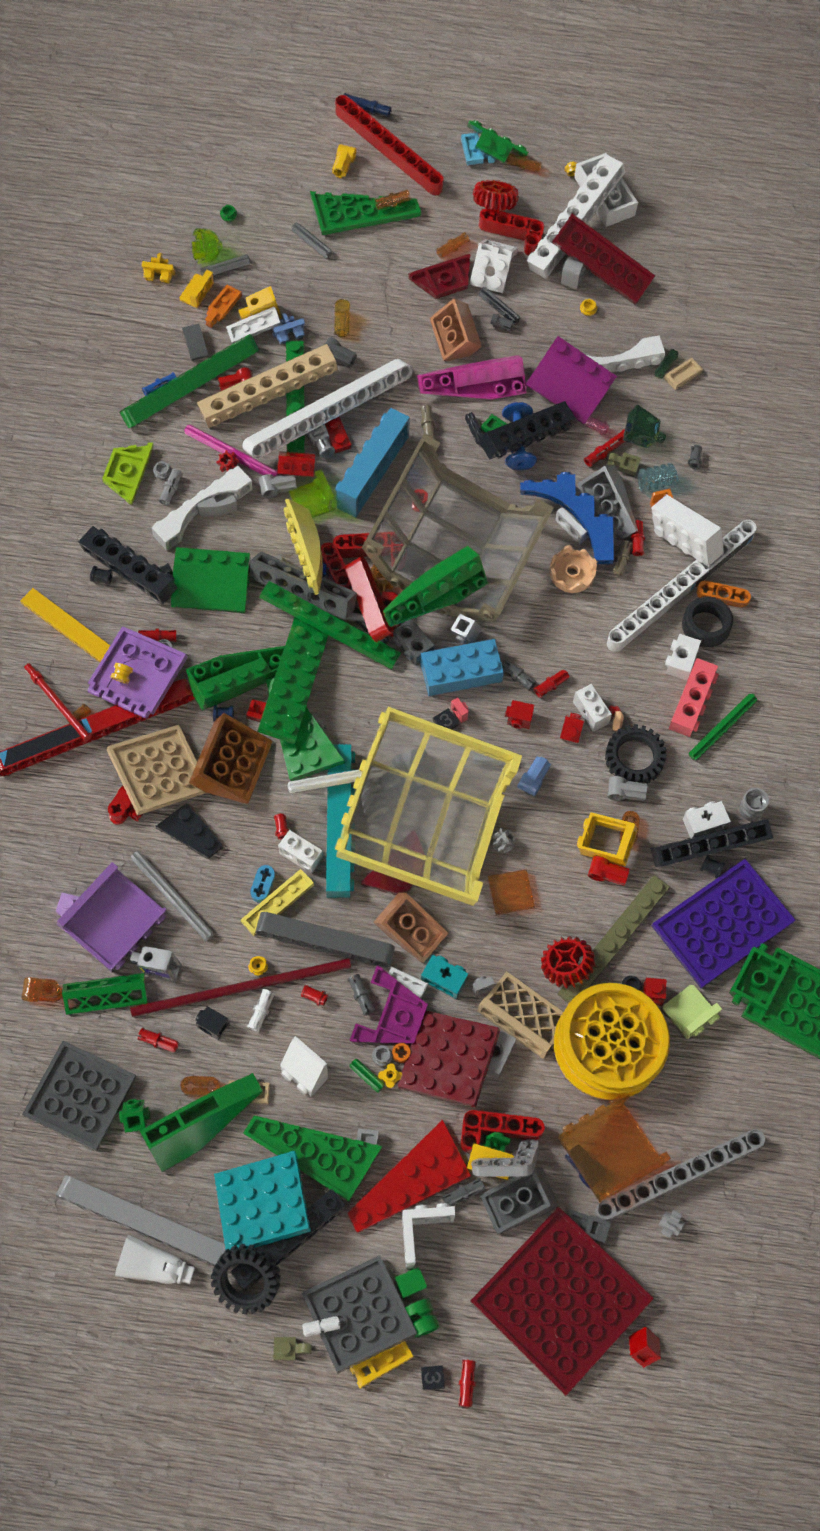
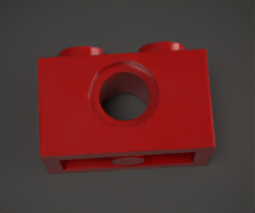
M279 451L277 474L314 477L315 454Z

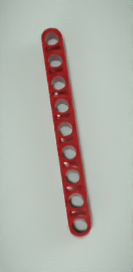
M339 95L336 97L335 113L337 117L431 195L436 196L443 192L444 178L441 173L348 96Z

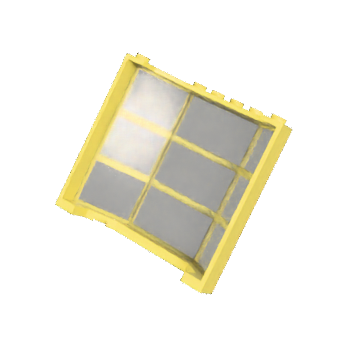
M388 707L385 713L381 712L378 719L380 726L367 759L362 760L359 771H362L360 778L356 777L353 788L356 791L354 795H350L347 806L350 807L349 812L344 813L341 824L344 826L341 837L338 838L335 850H337L336 857L474 906L478 901L483 882L478 881L499 810L505 797L502 792L505 793L507 786L510 785L513 777L517 774L522 755Z

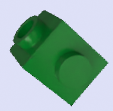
M493 1132L484 1137L483 1146L505 1152V1147L510 1144L511 1139L505 1137L503 1133Z

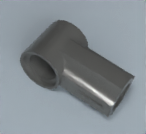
M329 337L325 344L330 348L336 361L349 368L352 367L357 358V353L341 346L340 342L335 338Z

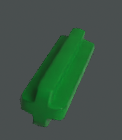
M354 1059L350 1063V1068L375 1092L378 1093L384 1088L385 1084L361 1061Z

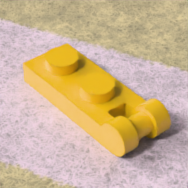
M404 1341L349 1369L352 1375L355 1374L358 1380L357 1384L361 1389L413 1358V1355ZM368 1366L371 1373L365 1376L363 1369Z

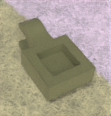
M625 452L623 456L610 453L606 465L619 466L618 471L635 476L641 458Z
M274 1337L273 1360L296 1361V1354H311L312 1345L310 1343L296 1344V1337Z

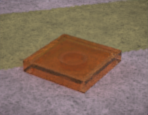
M527 869L488 876L487 879L495 915L535 908Z

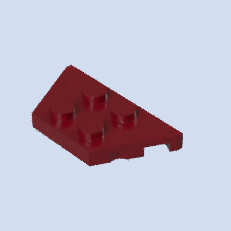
M470 253L408 273V278L435 299L468 289Z
M414 830L397 845L424 855ZM394 851L389 853L387 865L420 877L423 876L424 862ZM374 870L361 881V885L364 887L370 886L377 888L378 891L390 892L393 895L407 893L414 886Z

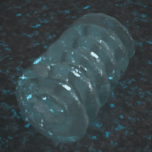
M672 463L661 464L659 467L654 466L653 468L647 467L646 470L640 469L638 472V485L641 492H644V486L650 491L651 485H653L654 489H658V483H660V486L664 488L665 482H667L668 486H671L672 480L675 485L678 484L679 480L676 468Z

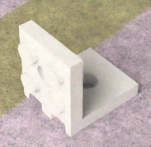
M487 239L481 241L478 245L470 285L481 288L486 287L489 290L503 293L511 259L517 254L518 247ZM488 266H492L495 269L493 276L487 275L486 268Z
M448 1203L437 1204V1208H428V1205L415 1206V1209L403 1210L402 1223L406 1269L415 1268L413 1225L454 1222V1206L450 1207Z

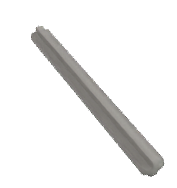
M136 851L131 855L132 861L205 941L212 938L213 932L141 852Z

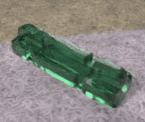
M671 349L668 352V355H666L655 370V377L659 379L664 377L665 373L674 363L673 361L677 359L678 351Z

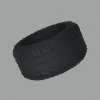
M701 597L692 601L686 608L682 620V629L685 636L701 640L700 647L702 646L703 648L716 647L722 644L728 638L733 626V615L730 608H728L726 603L715 597ZM698 613H711L721 621L722 628L715 632L703 631L695 625L692 617Z

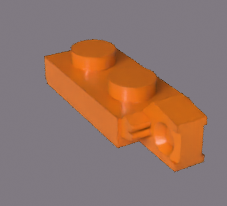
M227 284L208 307V316L205 318L206 326L212 328L217 321H222L242 297V292Z

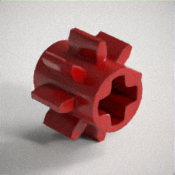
M227 450L222 455L218 454L220 458L219 461H216L217 465L221 466L219 468L221 472L234 469L240 463L239 459L236 458L235 452L229 454Z

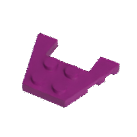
M376 966L371 984L390 990L377 1029L373 1030L356 1023L349 1041L363 1043H414L428 1004L380 966Z

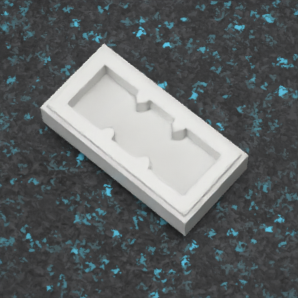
M391 967L388 974L422 999L428 983Z

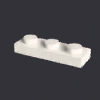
M272 307L226 326L231 342L234 343L246 335L251 334L255 336L282 324L276 308Z

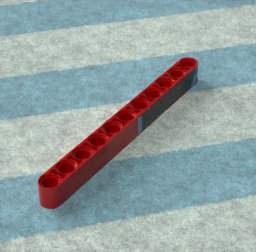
M181 679L173 682L154 715L150 713L147 719L194 700L189 681ZM117 704L78 720L91 736L88 741H84L71 724H67L0 751V776H7L147 719L135 714L134 711L130 712L123 709Z

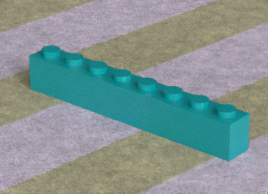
M333 744L346 763L328 769V775L355 770L351 769V763H355V751H351V744ZM351 783L327 787V898H350V891H354V879H351V872L355 871V864L336 857L337 850H335L338 838L341 837L344 826L341 824L343 815L348 813L350 809L347 806L350 795L355 794V789L351 787ZM352 824L350 829L355 830V824ZM349 835L345 850L355 853V842H351V836Z

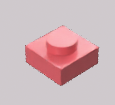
M458 697L452 700L451 710L460 723L465 722L468 719L469 712L465 702H461Z

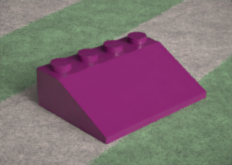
M557 336L527 381L526 386L554 405L565 401L576 417V420L584 425L617 376Z

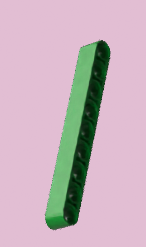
M251 334L246 335L127 406L119 413L127 427L131 428L255 354L260 349Z

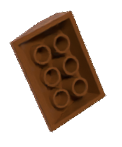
M223 713L212 725L189 784L206 793L248 804L273 741Z

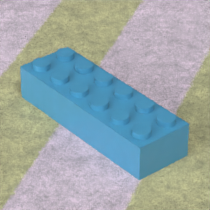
M392 408L383 414L380 425L373 429L372 437L370 440L365 441L362 452L356 455L354 464L351 468L348 467L344 479L339 481L335 488V491H337V509L355 518L358 516L409 438V416Z

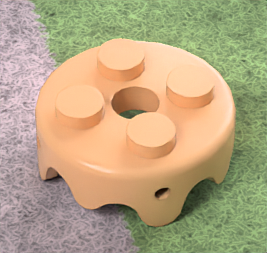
M567 545L553 556L549 570L550 578L554 585L562 591L569 593L582 592L593 583L597 562L585 549L575 550L571 545ZM575 569L578 573L571 575L568 573V570Z

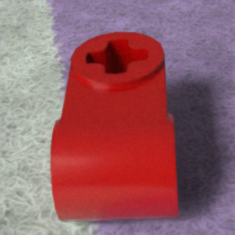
M121 786L114 799L108 805L109 819L116 825L124 823L129 816L128 813L134 808L124 786Z

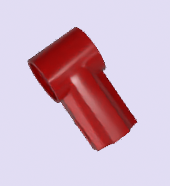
M245 367L239 369L236 374L219 377L220 390L223 391L252 378L251 369Z
M593 856L588 877L595 881L607 880L625 886L630 869L610 863L604 857Z

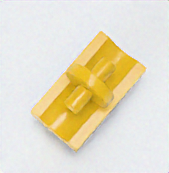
M158 253L157 258L151 257V262L142 261L144 279L147 281H154L155 273L161 274V282L170 283L172 275H175L176 270L173 265L168 264L169 259L163 258L162 253Z

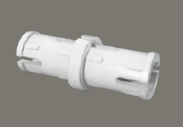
M266 989L262 990L257 1005L253 1007L254 1013L247 1025L249 1029L256 1032L260 1031L265 1016L269 1014L268 1009L275 993H271V991Z

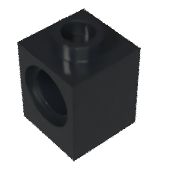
M206 1006L204 1011L200 1010L195 1019L197 1021V1028L216 1040H219L229 1024L227 1017Z

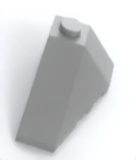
M616 465L604 466L577 483L581 493L594 495V508L599 515L608 514L609 517H613V530L621 539H625L638 531L627 492Z

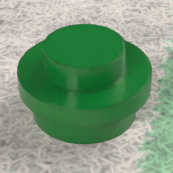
M225 205L220 211V217L227 222L233 221L237 217V211L232 205Z

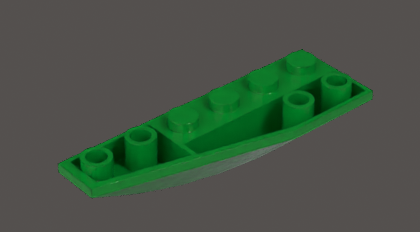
M466 546L422 574L383 610L388 626L392 627L458 603L489 584L479 554L469 546Z
M285 646L220 655L187 668L186 672L193 696L202 711L242 695L266 683L267 679L275 677Z
M253 1073L187 1104L140 1131L161 1172L198 1153L263 1092Z

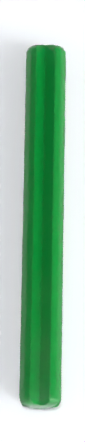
M748 694L689 752L692 760H698L757 702L754 694Z

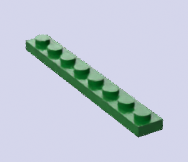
M286 341V362L304 354V341ZM304 385L299 389L286 393V417L304 408ZM305 435L288 443L287 452L305 453Z
M271 581L267 583L259 598L391 670L400 657L401 652L381 641L375 642L370 635Z

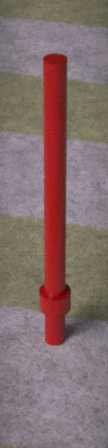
M30 663L26 664L24 668L30 674L31 680L40 686L84 741H88L91 738L90 734L45 682L44 676L39 671H36Z

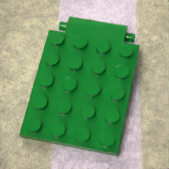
M761 944L759 949L752 947L729 992L734 997L731 1002L739 1006L740 1002L746 1004L741 1015L742 1018L820 1059V969L778 947L772 956L766 953L768 946L765 944Z

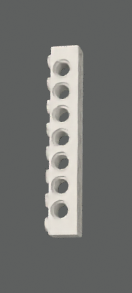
M608 155L598 162L597 168L593 173L589 174L585 184L578 189L577 195L569 201L565 211L558 216L556 223L549 228L545 238L540 240L536 250L529 255L527 262L531 271L547 279L565 255V252L551 242L572 213L577 215L586 224L590 221L625 174L622 162Z

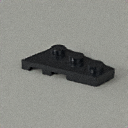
M187 803L155 826L157 830L168 834L172 839L183 843L206 859H209L223 848L222 843Z

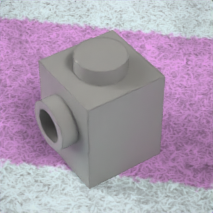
M459 614L451 628V631L457 636L456 640L463 644H466V642L474 643L482 630L476 621L462 614Z

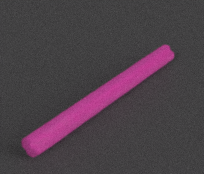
M190 424L185 427L186 435L222 454L225 453V450L229 454L235 452L236 458L239 459L240 463L262 475L271 474L274 477L278 476L277 470Z

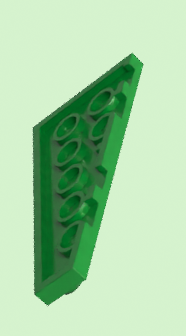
M310 191V197L322 236L421 216V210L416 198L396 197L395 199H385V196L369 198V195L344 193L342 195H332L330 192L316 194V191Z
M275 677L266 680L269 694ZM307 706L295 743L292 744L280 740L290 781H296L346 763Z

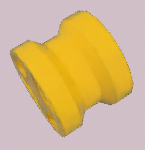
M115 663V671L111 674L110 678L129 684V675L133 673L134 669L121 663Z

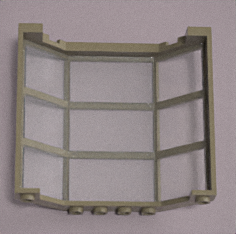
M424 434L364 542L362 549L392 586L404 590L429 569L464 547L469 546L479 554L489 584L460 602L441 608L439 611L451 617H458L459 614H462L470 619L494 622L500 616L554 507L540 499H537L532 506L526 505L525 508H517L516 504H509L451 471L444 463L440 464L437 459L439 455L436 452L440 442Z

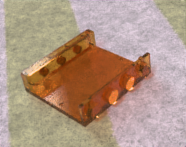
M629 1095L623 1098L617 1096L609 1102V1106L605 1107L603 1104L594 1110L593 1115L590 1116L588 1113L583 1115L575 1125L572 1122L562 1128L563 1133L558 1137L600 1203L662 1167L671 1159L667 1152L661 1155L657 1154L624 1103L630 1098Z

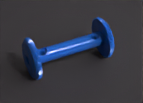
M523 402L508 404L502 410L503 418L509 421H516L533 414V408ZM524 446L520 447L515 453L509 454L505 459L506 466L517 471L530 469L537 462L536 455L526 452Z

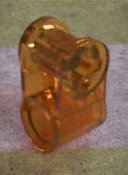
M32 977L24 978L21 998L24 1001L57 1002L63 996L62 988L55 980Z

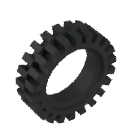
M634 724L633 728L627 725L624 730L621 727L617 733L614 732L606 748L605 760H607L606 766L610 767L609 772L611 774L615 773V776L623 777L631 782H645L648 784L651 779L654 781L657 775H660L667 754H665L667 751L666 747H663V739L659 740L660 735L658 733L654 735L653 729L645 730L646 726L642 725V728H638V724ZM632 740L641 741L651 749L653 762L645 769H630L623 765L619 759L618 750L620 746Z
M240 1244L239 1248L234 1245L230 1250H225L219 1257L211 1274V1279H213L211 1287H216L213 1293L215 1296L220 1294L218 1301L222 1303L226 1300V1308L229 1309L231 1305H234L233 1312L238 1313L239 1309L242 1308V1314L246 1315L249 1309L251 1314H256L257 1310L261 1312L265 1307L268 1308L281 1284V1275H278L280 1268L279 1266L275 1267L276 1260L272 1259L269 1261L268 1259L271 1254L267 1252L263 1256L261 1254L263 1249L260 1247L257 1251H253L254 1245L252 1244L247 1249L245 1244ZM239 1263L254 1266L264 1278V1289L253 1295L238 1292L229 1282L228 1269Z

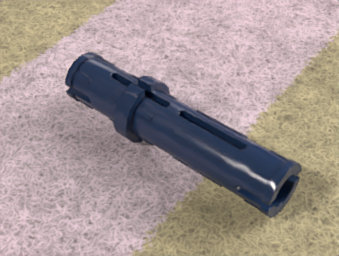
M347 93L343 94L371 114H380L389 117L391 114V106L380 104L376 100L369 101Z

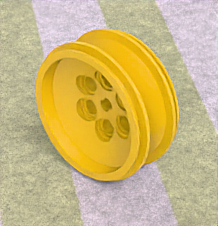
M619 983L597 984L576 995L560 1016L554 1033V1053L564 1076L583 1093L603 1100L625 1099L644 1090L661 1072L666 1063L670 1048L668 1025L658 1006L641 991ZM603 1015L609 1016L612 1022H606L603 1019ZM623 1021L630 1022L632 1028H626L623 1025ZM589 1029L596 1030L598 1036H592L589 1033ZM612 1035L617 1038L616 1042L610 1039ZM629 1041H635L638 1048L631 1047ZM595 1049H601L604 1052V1056H598ZM615 1055H621L624 1058V1062L617 1061Z

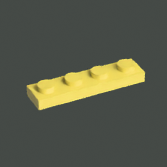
M300 869L241 919V923L255 936L261 912L280 915L312 888L314 882Z

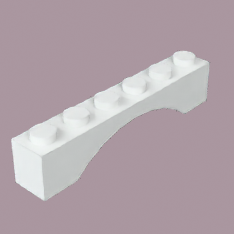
M660 336L642 338L636 346L622 354L609 357H588L610 372H622L627 369H638L643 366L663 363L665 351Z
M239 466L230 469L223 477L213 481L205 490L199 491L191 500L185 501L177 510L171 511L163 520L157 521L151 527L153 537L166 551L170 550L182 541L187 525L198 514V503L212 497L215 498L216 502H219L233 495L236 500H239L253 490L252 480Z

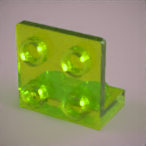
M322 469L315 471V479L312 483L289 490L292 501L308 508L312 518L336 510L335 497Z

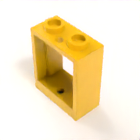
M590 812L589 818H586L583 824V835L579 836L577 841V847L581 855L592 858L593 856H601L608 859L611 863L626 866L638 832L636 824ZM596 825L624 832L617 855L589 848Z

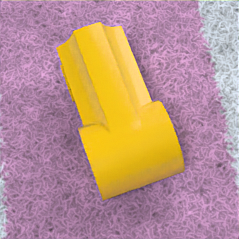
M339 144L336 160L332 168V173L336 177H346L350 164L355 161L357 148Z

